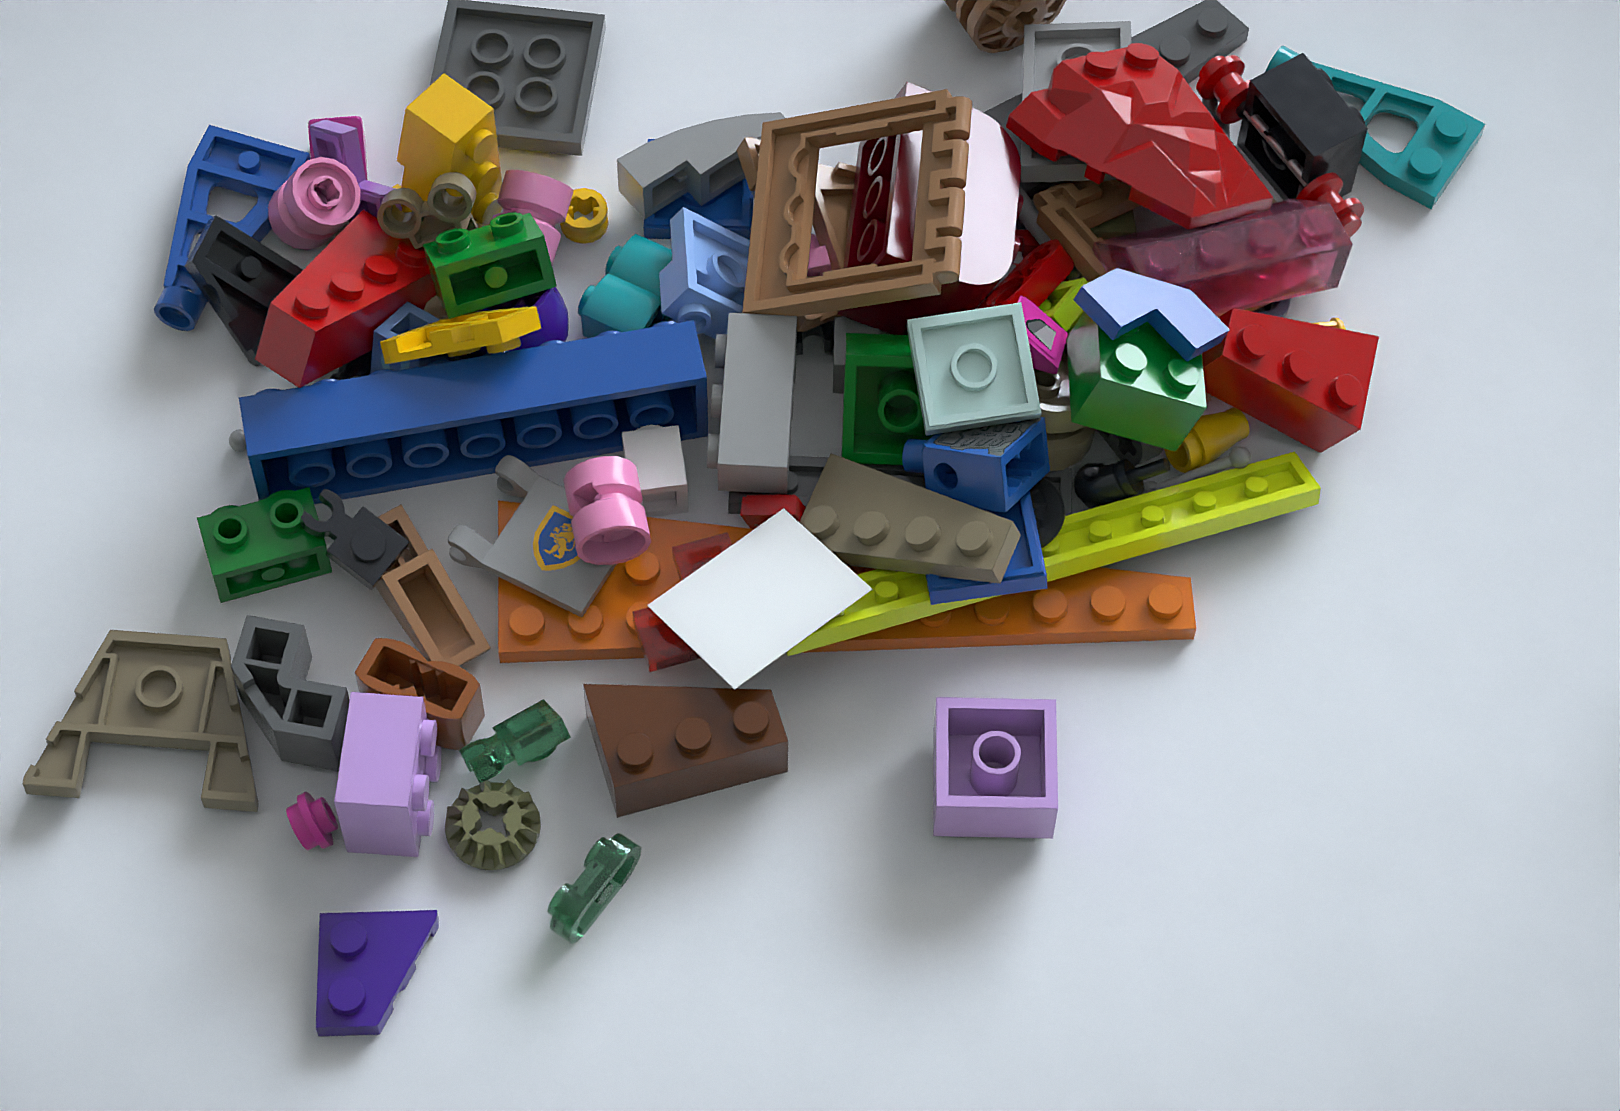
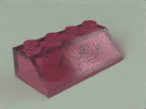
M1293 198L1272 203L1268 210L1189 230L1174 224L1094 242L1092 250L1103 265L1106 273L1119 268L1190 289L1216 314L1229 311L1232 308L1245 309L1337 288L1353 243L1330 203Z

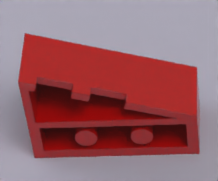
M1232 308L1218 317L1230 330L1221 343L1202 353L1205 392L1319 453L1361 430L1379 336Z

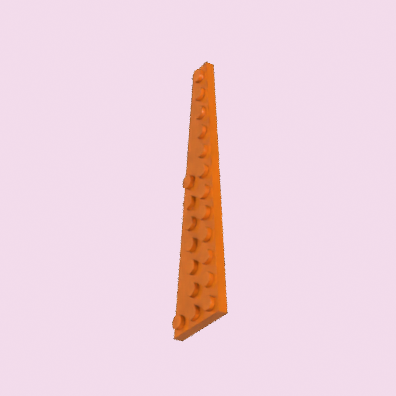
M498 500V536L521 503ZM646 517L651 538L648 549L638 557L618 563L583 617L577 616L498 577V654L500 663L699 656L647 605L754 529ZM847 565L857 575L876 570L874 568ZM1098 567L1047 582V589L1000 595L802 653L1194 639L1196 620L1191 578Z

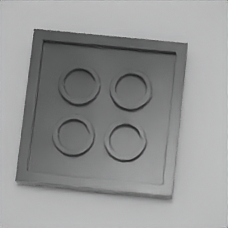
M448 0L430 85L445 73L494 108L498 147L582 156L606 30L605 14L471 0Z

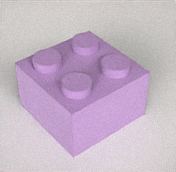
M351 692L334 799L347 852L418 857L421 836H431L434 801L428 800L429 782L439 781L442 751L441 746H436V720L427 719L423 697Z
M936 697L933 727V836L1053 839L1058 813L1056 699Z

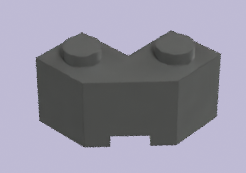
M247 615L231 664L240 699L281 761L339 771L350 701L347 688L306 680L312 661V654L304 625Z

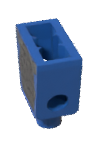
M1045 417L933 435L929 440L909 439L905 443L902 455L904 470L907 473L924 474L925 485L928 490L979 509L1007 512L1050 471Z

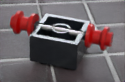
M1304 53L1247 81H1244L1242 78L1245 64L1238 56H1216L1209 60L1199 72L1196 91L1204 100L1217 98L1220 103L1217 107L1216 115L1222 123L1232 124L1242 120L1237 141L1240 149L1298 219L1312 215L1315 216L1318 223L1314 233L1321 242L1335 241L1340 243L1353 236L1362 224L1360 218L1363 215L1364 206L1357 198L1344 200L1342 197L1352 192L1368 130L1361 113L1355 107L1347 105L1334 89L1328 74L1324 70L1316 68Z

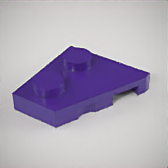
M437 910L320 913L316 1031L318 1037L381 1034L394 1010L393 1002L398 993L407 987L416 970L415 962L429 936L434 937L439 928Z

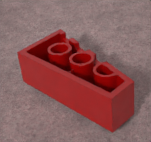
M362 210L270 303L255 360L298 388H301L368 353L373 347L374 330L407 301L424 310L426 303L436 295L424 248L414 249L409 238L400 239L388 235L381 229L375 216Z

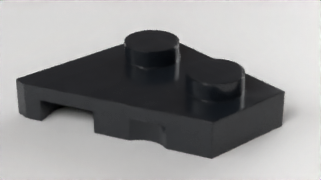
M215 215L208 220L185 264V268L248 361L257 367L261 363L255 360L270 303L303 269Z

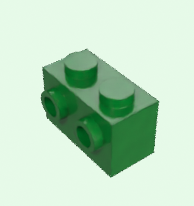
M516 212L502 214L493 218L490 221V225L470 231L462 228L448 230L439 234L435 239L436 241L423 244L435 292L448 319L557 287L544 234L531 213L524 215Z
M309 487L297 491L281 490L271 494L264 500L241 506H223L217 508L211 514L197 517L220 603L333 573L330 559L326 556L327 545L324 537H315L307 533L300 524V519L304 512H307L315 520L319 521Z

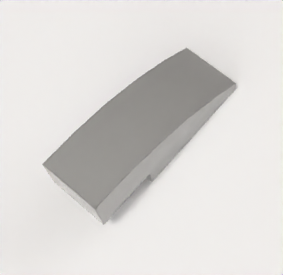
M781 112L747 114L717 119L683 128L647 142L617 159L619 192L644 219L687 192L702 206L746 178L736 151L745 137H753L761 140L763 122L784 119L785 117Z

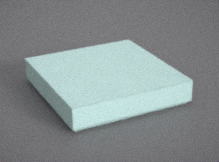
M1021 302L907 320L906 326L926 436L1040 418L1041 407Z

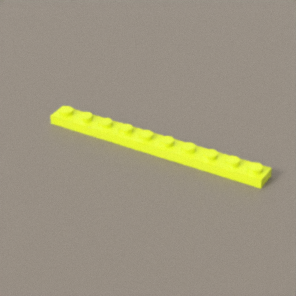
M1294 451L1248 464L1245 468L1226 470L1067 515L1057 536L1049 544L1041 548L1047 573V582L1319 504L1321 487ZM882 569L858 574V576L873 590L791 648L786 654L787 656L795 655L997 596L931 605L926 576L924 574Z

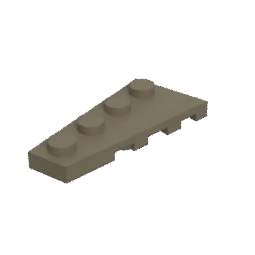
M830 453L799 522L844 564L849 566L929 575L930 573L941 577L1000 584L1021 536L1011 520Z

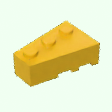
M444 73L405 109L397 162L404 166L402 184H396L392 188L412 189L425 202L428 200L429 192L437 177L444 173H461L475 187L476 199L471 214L478 228L490 225L493 215L501 213L503 209L497 202L502 186L494 108ZM445 188L447 193L451 196H462V194L455 189ZM401 205L402 212H412L407 206Z

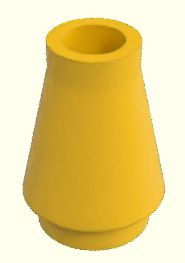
M1235 407L1223 412L1203 415L1176 452L1164 449L1165 454L1171 465L1179 472L1186 473L1214 462L1237 442L1247 438L1249 435L1248 421L1243 412Z

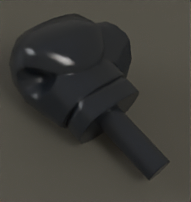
M1166 458L1137 468L1128 459H1123L1109 465L1088 463L1082 466L1075 476V493L1089 509L1138 496L1144 492L1143 480L1170 471V464Z

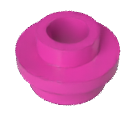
M307 791L298 795L297 803L287 807L286 813L299 842L307 851L318 845L322 849L332 846L333 837L331 832L338 829V823L328 802L323 797L315 800Z

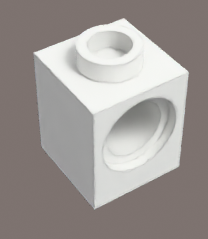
M646 425L635 431L622 432L623 456L636 465L643 498L641 505L645 508L646 517L689 512L688 485L679 426L662 427L659 425Z

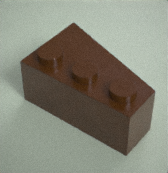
M583 684L586 717L617 818L788 772V738L771 689L736 688L734 690L733 688Z

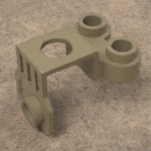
M458 172L444 173L433 182L428 200L425 202L414 190L409 188H398L388 192L379 207L377 220L381 229L388 235L400 239L409 238L414 249L421 248L423 244L436 241V237L445 231L459 228L470 231L478 228L471 214L476 199V190L473 183L465 175ZM445 188L455 189L462 194V196H451L447 193ZM395 204L407 206L412 212H402ZM437 295L426 303L424 311L440 320L447 317Z

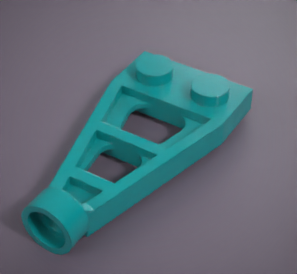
M1282 45L1272 57L1265 72L1296 57L1299 53ZM1312 62L1316 68H1320L1328 74L1336 91L1354 96L1364 102L1360 113L1366 127L1374 115L1378 113H1391L1412 120L1417 125L1418 130L1405 149L1399 153L1386 150L1367 131L1359 164L1384 185L1432 209L1481 138L1486 124L1439 99Z

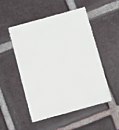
M783 508L647 606L735 690L873 589Z

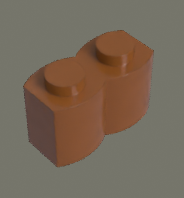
M375 638L355 671L360 693L423 697L427 719L436 720L437 723L436 745L442 748L466 750L485 717L480 683L472 674L448 662L427 661L418 650L404 642L388 638Z

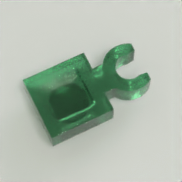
M542 699L492 727L495 732L493 736L473 741L464 746L459 752L467 769L470 772L473 771L477 781L481 783L496 776L503 770L505 765L512 761L521 766L526 762H536L548 757L556 750L557 745L568 740L571 736L563 719Z

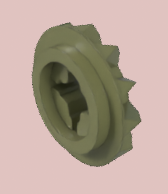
M483 778L477 786L468 790L461 788L458 798L451 806H447L445 821L447 842L453 853L461 861L472 867L482 870L508 868L528 856L538 841L541 829L540 813L529 791L523 792L515 787L509 779L504 783L490 782ZM480 809L494 817L502 812L505 814L502 821L506 837L501 832L497 833L491 827L483 832L479 831L482 827L479 814Z

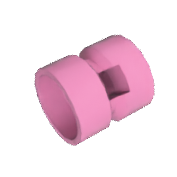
M318 157L307 160L273 194L268 204L269 222L272 230L282 242L293 248L309 250L320 247L355 215L360 204V187L356 177L347 166L335 159Z
M507 170L497 201L503 208V213L495 214L493 218L512 212L521 213L522 215L531 213L544 234L553 266L561 234L555 228V225L565 222L574 190L561 181L548 176L523 170Z
M603 456L581 462L566 473L563 481L569 512L573 516L571 524L579 558L584 562L595 565H613L634 559L648 549L651 538L645 508L641 505L643 498L637 468L634 463L618 456Z

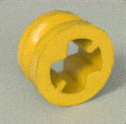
M588 188L574 189L566 220L560 223L561 231L566 238L576 243L585 244L600 239L606 233L609 225L608 208L602 194ZM579 211L583 215H588L593 212V219L588 220L582 216L574 220V213Z

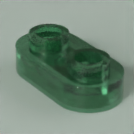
M621 833L615 834L609 840L605 837L600 838L587 854L584 861L586 869L573 885L565 883L553 896L547 910L548 914L552 916L550 930L571 944L580 940L631 876L640 859L641 846Z

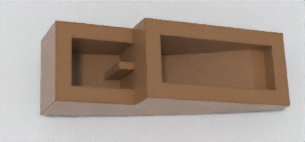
M400 504L378 516L379 519L407 539L409 544L387 573L381 576L380 581L375 587L419 652L427 661L448 662L461 667L491 649L490 645L434 550L427 549L403 506Z

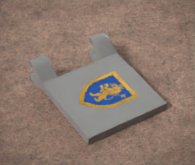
M511 455L504 456L495 469V473L499 476L497 487L505 494L524 498L493 545L473 529L462 524L457 525L448 537V544L451 546L449 555L452 560L459 564L482 568L577 616L583 617L617 564L595 565L584 562L579 558L571 524L573 516L569 512L565 487L538 475L518 458Z

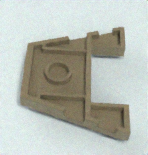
M110 629L75 688L74 693L76 697L62 721H56L46 738L48 745L36 765L31 764L25 773L22 785L26 794L80 798L90 744L92 742L209 751L201 793L204 808L257 812L259 805L237 686L231 669L232 660L227 639Z

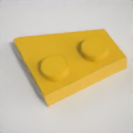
M536 306L471 312L448 319V317L380 341L385 364L446 353L448 357L460 356L478 351L486 346L488 353H498L521 346L520 336L541 329V324Z

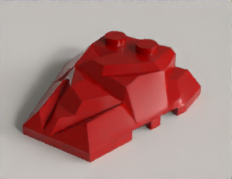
M1132 43L1128 47L1105 52H1090L1086 56L1061 61L1053 69L1048 88L1031 92L1008 116L1006 128L1040 155L1054 162L1059 160L1061 156L1071 155L1087 163L1084 174L1085 178L1100 184L1104 181L1106 173L1118 181L1132 186L1129 200L1188 230L1268 210L1271 207L1273 196L1207 107L1200 101L1179 70L1159 56V52L1155 48L1147 44Z

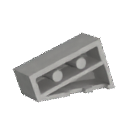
M729 313L727 334H716L715 368H724L723 384L713 383L711 418H721L720 434H709L707 468L718 469V491L787 494L791 421L793 419L794 403L793 390L796 379L797 316Z

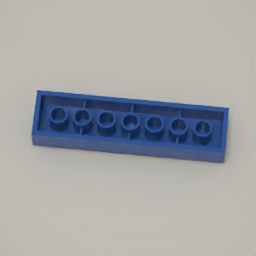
M694 320L679 323L664 321L650 328L627 332L606 331L591 338L568 342L553 340L545 342L538 347L486 353L480 357L456 361L441 359L421 367L397 371L382 369L368 376L344 380L323 379L301 388L285 390L265 389L257 392L255 395L239 397L247 456L259 501L267 499L271 494L281 490L297 491L309 487L314 505L322 503L319 500V495L323 489L333 491L341 500L494 474L498 463L507 455L518 458L529 467L621 452L623 451L622 432L635 431L646 425H659L662 427L678 425L681 441L709 436L707 375Z

